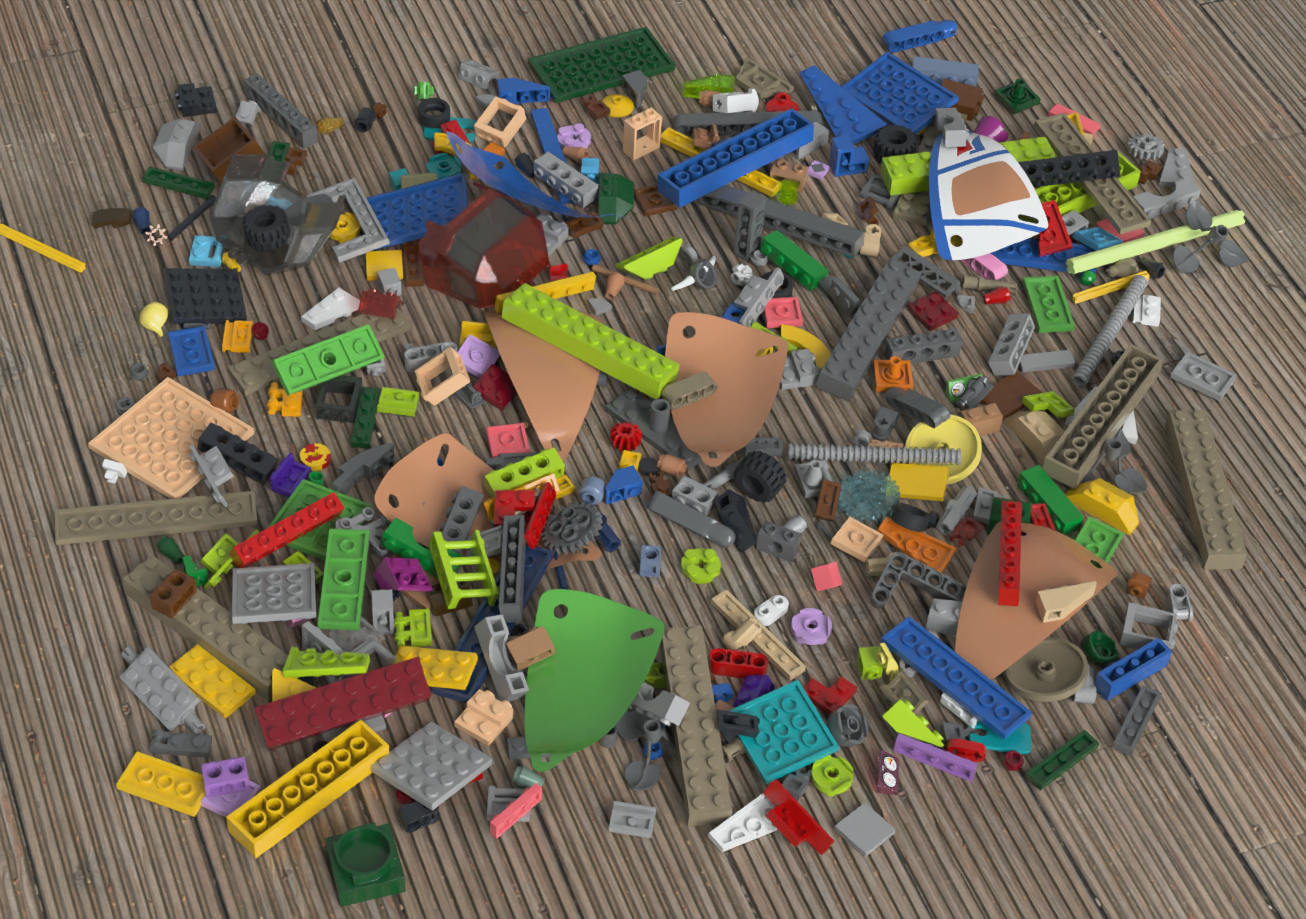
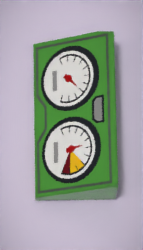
M982 374L947 381L945 395L949 402H957L978 377H982Z

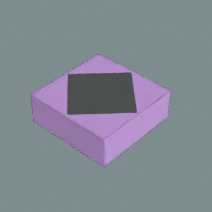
M814 160L809 166L808 175L822 180L829 171L830 166Z

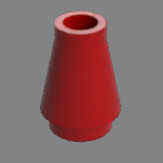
M1003 286L983 295L985 305L1004 304L1011 300L1008 287L1003 288Z

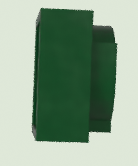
M371 823L352 828L344 834L325 838L326 854L340 907L406 892L405 876L390 823L379 826Z

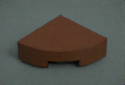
M163 362L159 366L157 372L159 384L167 377L171 379L176 377V372Z

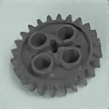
M576 501L573 506L571 503H568L566 508L562 505L560 511L554 510L555 515H549L550 520H547L546 526L543 527L541 540L548 550H552L553 553L556 552L560 555L563 552L566 556L571 551L575 554L576 549L582 551V546L589 547L588 542L595 541L593 536L600 535L598 530L602 529V516L596 506H592L591 503L586 504L585 501L581 504Z

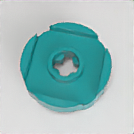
M447 153L433 155L429 162H427V173H436L437 180L461 174V161L454 155L453 157L448 156Z

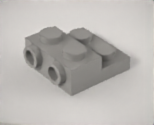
M539 213L529 222V228L519 237V243L548 257L568 238V227L563 221L557 222L553 220L549 214L543 215Z
M809 349L791 351L790 356L786 357L780 382L781 390L817 384L820 368L819 366L815 367V355L810 353Z

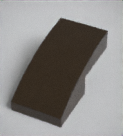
M125 208L93 212L92 225L96 229L112 224L114 228L131 224L132 211Z

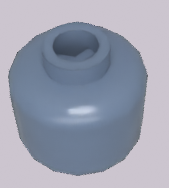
M595 476L586 477L579 489L580 499L582 501L587 500L593 505L600 503L606 489L604 481Z

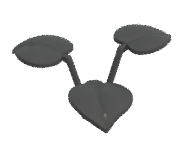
M1198 199L1191 203L1186 211L1187 224L1193 230L1210 231L1209 240L1193 253L1186 246L1177 247L1173 252V262L1176 268L1182 273L1196 271L1200 262L1194 255L1211 242L1219 243L1218 248L1220 251L1218 255L1224 265L1236 267L1248 262L1249 259L1241 248L1233 241L1226 240L1225 237L1228 236L1227 227L1222 224L1211 227L1212 217L1207 209L1201 205Z
M1121 428L1113 439L1108 440L1105 450L1102 451L1101 456L1081 483L1092 480L1090 473L1106 457L1109 461L1117 460L1118 472L1120 473L1114 479L1117 488L1127 493L1145 492L1147 490V483L1144 477L1135 469L1127 468L1123 471L1121 468V458L1127 456L1131 450L1130 443Z
M627 710L618 721V733L627 741H636L640 735L645 737L647 741L646 763L638 760L628 764L625 769V780L631 789L643 791L653 787L659 781L661 774L658 765L650 764L651 745L657 743L661 736H663L671 748L676 749L675 740L673 744L665 734V730H661L659 721L650 719L648 716L637 711Z

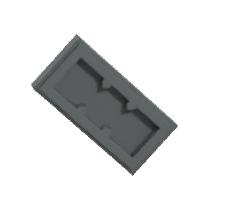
M781 437L753 438L744 446V454L746 456L751 451H762L770 456H783Z

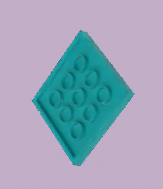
M799 680L730 710L731 712L757 716L758 736L754 738L736 735V737L740 739L746 754L764 784H768L775 779L839 751V745Z

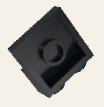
M194 83L177 85V90H174L175 98L179 100L177 101L178 111H182L183 117L217 113L212 86L195 88Z

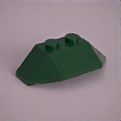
M599 173L598 216L616 214L600 217L604 224L616 225L623 216L625 217L634 208V182L619 174Z

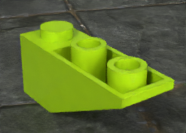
M899 698L882 714V717L896 732L939 747L944 746L941 742L944 738L936 730L932 732L927 727L929 722L921 714L917 716L912 711L915 707L907 699L902 701Z

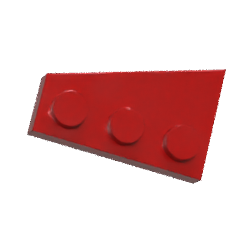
M1056 200L1041 203L1048 221V227L1038 233L1039 257L1072 249L1073 245Z

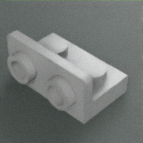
M469 60L461 63L458 78L480 88L487 89L489 81L498 78L499 71Z

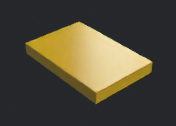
M892 463L886 497L944 501L949 467Z

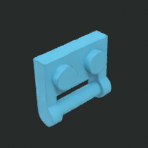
M195 235L189 257V265L221 266V255L223 247L227 242V237L224 235H218L217 237ZM212 245L216 246L214 256L210 258Z

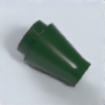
M169 536L161 538L156 546L158 552L174 561L177 565L182 563V557L185 555L174 538Z

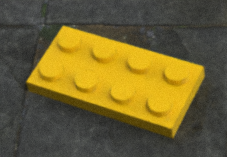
M198 644L169 666L204 703L225 719L256 694L254 687Z
M400 646L396 653L397 659L393 664L419 656L428 686L466 690L478 657L476 653Z
M138 751L116 783L118 790L193 817L199 811L201 800L206 795L202 774Z

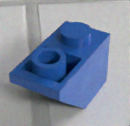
M634 465L618 469L614 472L605 489L606 504L642 494L643 481Z

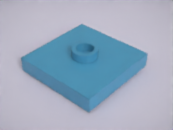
M1100 227L1075 231L1073 234V238L1096 251L1123 243L1122 239Z

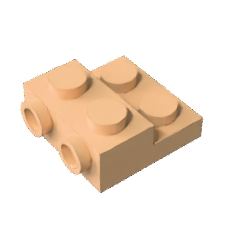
M479 689L467 702V708L454 721V727L489 747L513 719L512 705L506 700H502V702L497 700L489 690L484 692Z

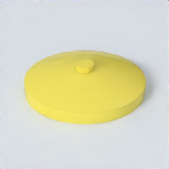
M950 415V419L935 429L921 422L918 423L909 433L905 444L907 449L909 447H912V449H915V447H918V449H921V447H924V449L936 447V449L942 448V450H945V448H948V450L960 448V465H957V463H954V465H951V463H948V465L936 463L934 465L933 463L927 464V462H924V464H921V462H918L919 465L949 467L947 484L956 483L969 476L979 464L982 454L981 439L976 428L967 420L955 415Z

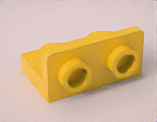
M462 321L459 349L469 335L497 349L488 323Z

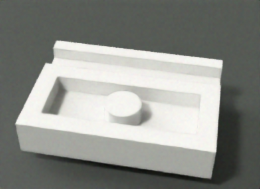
M1141 296L1133 308V323L1141 322L1144 325L1159 327L1161 297Z

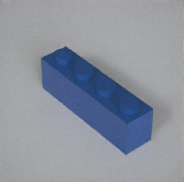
M1158 637L1098 672L1094 684L1097 689L1096 691L1106 701H1109L1168 666L1172 650Z

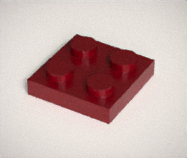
M937 292L909 304L907 309L929 331L958 318L959 314Z
M494 364L488 367L473 386L476 391L481 393L484 400L501 411L506 408L517 394L509 374Z

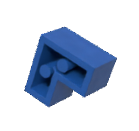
M849 135L832 138L829 165L835 177L868 172L869 158L863 146L854 147Z

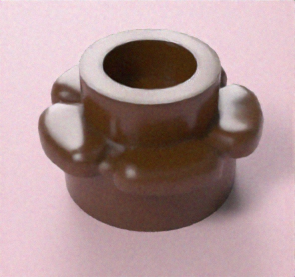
M378 102L372 107V110L376 113V118H382L386 115L387 106Z

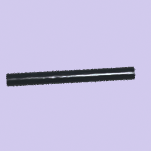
M212 195L167 235L168 239L173 241L217 201V197Z

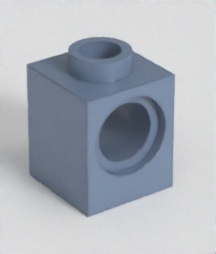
M642 545L640 576L659 577L661 546Z

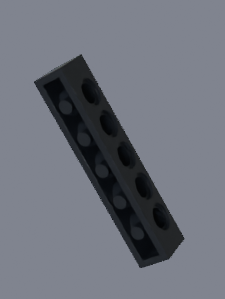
M1117 150L1018 162L1033 187L1120 177Z

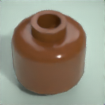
M218 388L210 396L209 402H211L212 406L230 414L237 409L239 397L234 390Z

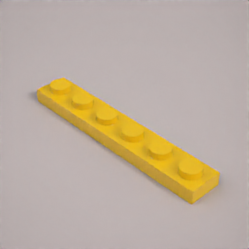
M594 272L533 286V288L554 299L594 290L596 275ZM513 292L497 295L494 308L497 313H502L504 300Z

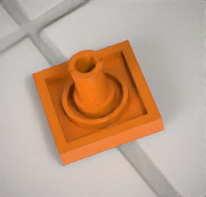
M893 356L890 360L873 361L876 392H886L893 386L901 387L905 390H913L910 360H901L900 357Z

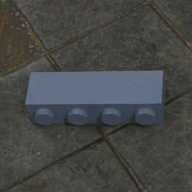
M916 56L913 58L912 67L942 85L944 79L975 87L977 85L979 64Z

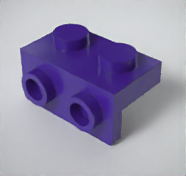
M289 453L286 458L282 459L278 469L273 471L270 476L272 491L290 497L303 479L307 480L309 473L312 472L311 467L294 461V454Z
M747 675L733 707L736 708L776 690L769 676Z

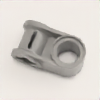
M1173 584L1166 598L1168 612L1177 614L1176 620L1192 621L1193 608L1190 604L1186 587L1181 584Z

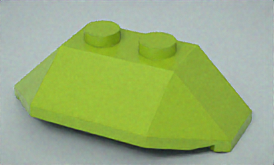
M670 237L661 243L616 263L615 266L632 276L643 278L644 280L653 277V274L665 272L668 270V267L674 265L683 242L682 238Z

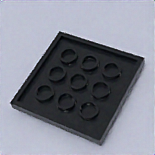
M164 269L172 323H226V320H229V322L247 321L238 269Z

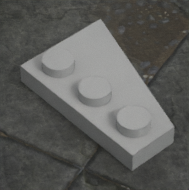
M1170 148L1159 186L1174 187L1176 181L1188 177L1193 181L1187 149Z

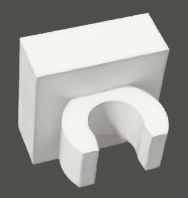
M108 459L104 460L102 467L106 471L105 478L108 479L107 482L115 484L118 476L125 478L127 470L123 464Z

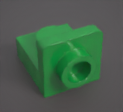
M190 555L182 557L184 573L195 578L196 586L207 584V569H198L196 562L192 563Z

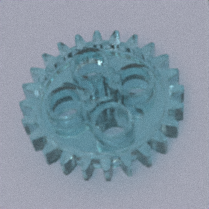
M868 468L867 472L864 473L860 469V474L853 471L852 477L847 475L846 481H841L842 486L838 505L841 506V511H846V516L852 514V518L856 519L858 517L859 522L866 519L867 523H870V520L873 519L877 523L879 517L884 520L885 514L891 516V511H894L895 505L899 503V486H896V480L891 481V475L885 477L884 471L878 474V469L871 473L870 468Z

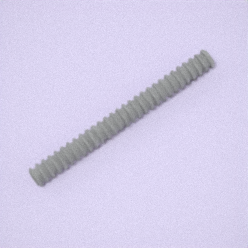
M1135 275L1118 301V304L1072 376V382L1076 386L1085 387L1094 374V371L1147 287L1148 280L1144 276Z
M790 443L788 445L789 460H792V458H795V460L801 459V461H804V459H807V461H810V459H819V461L825 459V461H828L829 459L831 461L837 460V462H840V460H843V462H846V460H849V462L861 460V462L867 461V463L873 461V463L879 461V463H882V461H885V463L897 461V463L903 462V464L909 462V464L915 462V464L927 462V464L933 463L934 465L936 463H939V465H942V463H945V465H948V463L960 465L961 450L960 448H957V450H954V448L942 450V448L936 449V447L930 449V447H927V449H924V447H921V449L909 447L907 449L906 447L900 448V446H897V448H894V446H891V448H888V446L876 448V446L870 447L869 445L867 447H864V445H861V447H858V445H855V447H852V445L840 447V445L834 446V444L828 446V444H825V446H822V444H819V446H816V444L804 446V444L798 445L796 443L793 445Z

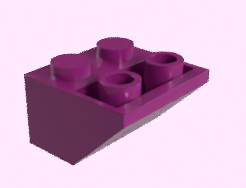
M384 557L374 573L381 589L431 591L433 589L418 559Z

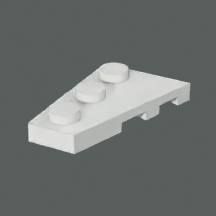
M337 288L302 315L301 321L312 329L317 330L334 323L335 319L344 316L346 318L351 316V313L359 310L361 312L365 310L366 304L343 289Z

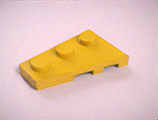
M934 230L931 231L930 235L921 236L908 243V248L922 257L938 254ZM953 235L950 239L951 244L955 247H960L963 244V240L959 235Z

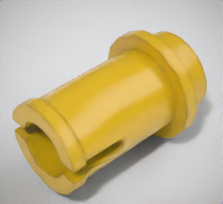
M225 252L222 255V263L228 269H238L239 273L241 267L235 260V255L231 252Z

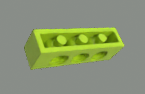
M555 447L549 450L545 449L537 455L527 456L522 461L514 464L510 463L500 470L489 472L485 475L484 486L492 498L495 497V490H511L551 472L554 473L555 478L564 475L565 464Z

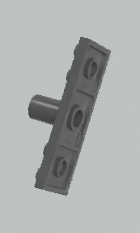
M631 387L605 406V411L620 423L624 421L625 423L632 422L633 425H638L639 430L642 432V439L662 454H671L684 459L687 465V472L702 461L700 455L688 449L682 441L673 417L670 416V403L667 400L656 399L651 402L647 398H643V395L639 392L636 394L635 389Z

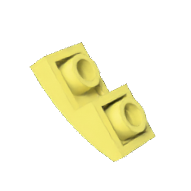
M880 643L877 660L880 665H883V673L892 681L899 674L898 665L887 645Z

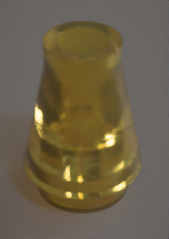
M342 117L321 118L317 121V128L321 134H328L344 126Z

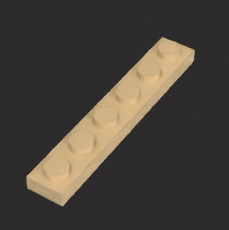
M727 589L711 599V604L736 629L749 616L759 622L762 630L750 643L759 652L764 654L789 681L805 672L806 666Z

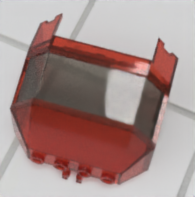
M473 182L474 186L484 189L485 192L445 226L427 220L425 225L427 231L425 237L420 239L419 249L428 288L475 307L485 308L495 306L497 295L516 291L524 283L532 287L536 286L533 279L547 268L549 257L541 220L507 194Z

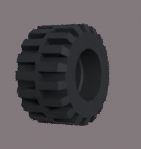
M894 124L881 127L875 134L874 158L879 163H882V158L915 154L917 136H915L911 129L905 128L902 125Z
M263 204L259 207H254L253 210L250 209L248 214L244 215L242 226L247 243L251 248H256L258 251L275 250L277 247H282V244H286L287 239L290 238L287 215L279 206Z
M762 451L749 452L733 473L734 481L738 484V488L750 499H754L757 502L761 501L762 503L770 502L774 499L787 481V475L784 473L785 470L781 467L780 462Z

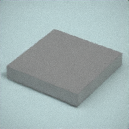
M865 802L835 825L834 828L842 838L864 857L868 856L894 835L896 830Z

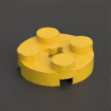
M339 212L334 213L329 222L325 224V234L339 243L354 239L361 232L354 214L345 212V215H339Z

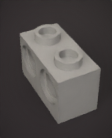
M686 476L681 479L672 491L673 499L706 516L716 506L715 499L718 492Z

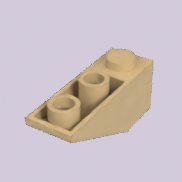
M1096 581L1038 591L1035 604L1042 622L1065 618L1094 595L1097 585Z

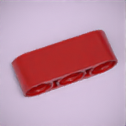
M715 648L709 653L708 666L709 671L714 675L745 679L747 675H766L768 658L761 653Z

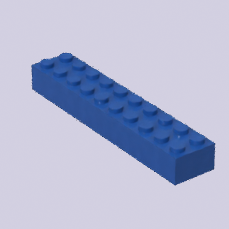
M791 108L657 174L658 191L680 208L812 142L814 124Z

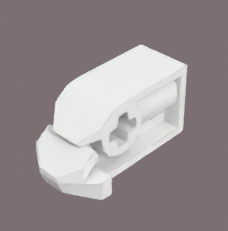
M752 88L748 89V92L713 94V111L756 112L759 104L756 90Z

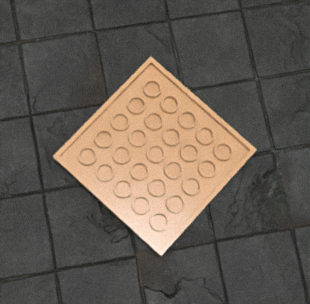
M167 377L91 440L88 446L89 449L105 459L123 464L129 474L166 497L173 499L181 498L204 478L197 468L200 464L195 463L190 456L192 450L189 445L193 444L197 449L198 439L210 423L223 427L226 431L233 435H238L244 441L254 434V428L226 411L212 406L211 402Z

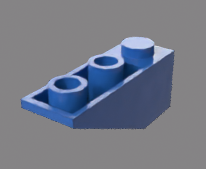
M517 78L497 79L498 98L506 99L512 104L550 101L549 86Z

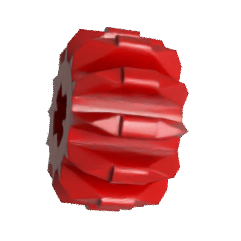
M623 421L622 424L616 423L615 427H612L610 443L613 444L614 449L619 448L620 452L623 450L629 451L630 449L635 451L637 446L641 444L642 432L639 430L638 425Z

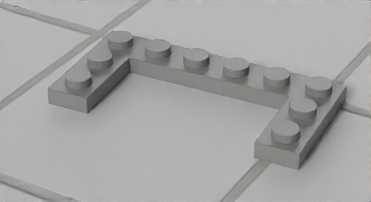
M355 177L306 195V198L313 195L327 194L333 199L334 203L346 199L365 234L332 247L339 263L390 244L387 235Z

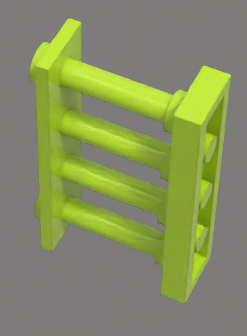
M479 530L474 531L471 540L446 541L443 539L441 532H433L428 545L447 608L456 609L461 598L487 597L490 607L494 606L497 598H499L500 590L496 586L484 548V539L481 538ZM472 548L474 556L451 557L446 549ZM477 564L479 572L456 574L453 572L451 565ZM482 580L484 589L461 590L458 588L457 582Z

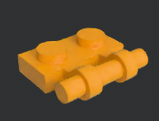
M271 383V387L268 390V396L270 397L267 401L268 413L274 415L276 411H281L282 416L301 417L303 391L287 396L284 389L278 388V383Z

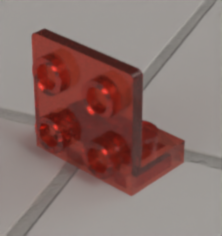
M375 289L362 290L358 312L395 320L398 305L404 306V302L395 293L386 292V295Z

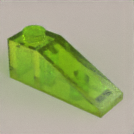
M716 74L685 81L683 97L700 98L701 91L705 90L722 93L734 92L735 75Z

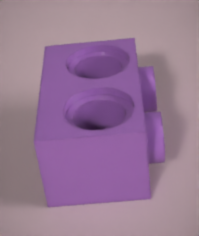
M234 757L228 760L211 761L201 764L206 798L250 790L245 757Z

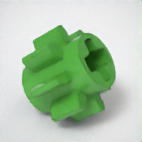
M417 82V86L413 88V95H417V100L429 99L430 96L434 95V87H430V82Z

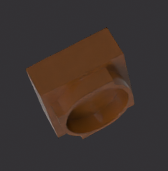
M233 117L193 146L201 160L222 185L240 180L258 168V160L265 154L256 140L236 117Z

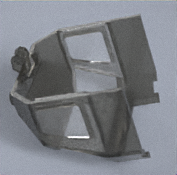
M267 154L233 155L210 214L216 240L223 244L224 248L230 250L228 252L229 258L236 259V262L239 264H245L248 261V264L258 267L265 275L270 276L271 274H280L310 266L312 260L338 223L345 205L344 201H342L343 196L340 195L336 203H309L302 223L299 226L289 224L290 238L287 239L286 244H282V247H277L275 250L258 251L256 248H251L247 243L242 226L244 215L248 214L250 209L253 210L254 207H259L263 204L277 205L280 209L286 210L295 202L308 197L283 182L291 162L283 160V163L274 161V157Z

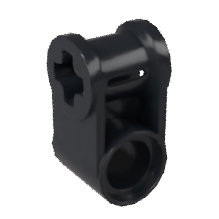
M415 801L401 806L396 814L405 832L412 833L420 828L435 824L439 820V806L431 810L420 802Z

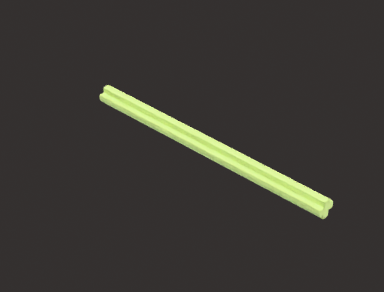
M1235 210L1212 217L1211 227L1222 224L1229 229L1245 223L1244 213L1242 210ZM1187 224L1068 259L1066 261L1067 271L1069 274H1076L1205 236L1210 231L1193 230Z

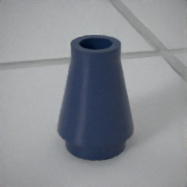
M144 207L136 208L133 211L132 218L140 233L145 234V232L150 231V213Z

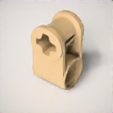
M870 224L866 227L864 245L861 248L860 255L877 258L882 232L878 225Z

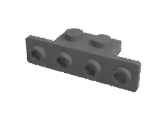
M831 275L820 280L818 284L853 319L861 306L859 303L860 299L839 277L834 278Z

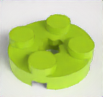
M703 548L686 550L681 561V572L685 578L687 576L691 579V582L696 584H707L720 574L721 561L716 555L715 550ZM698 564H703V568H700Z
M828 755L814 762L811 780L819 791L824 792L828 797H833L836 794L847 791L851 787L853 768L843 757L838 756V758ZM828 772L831 774L836 773L837 775L836 777H829Z

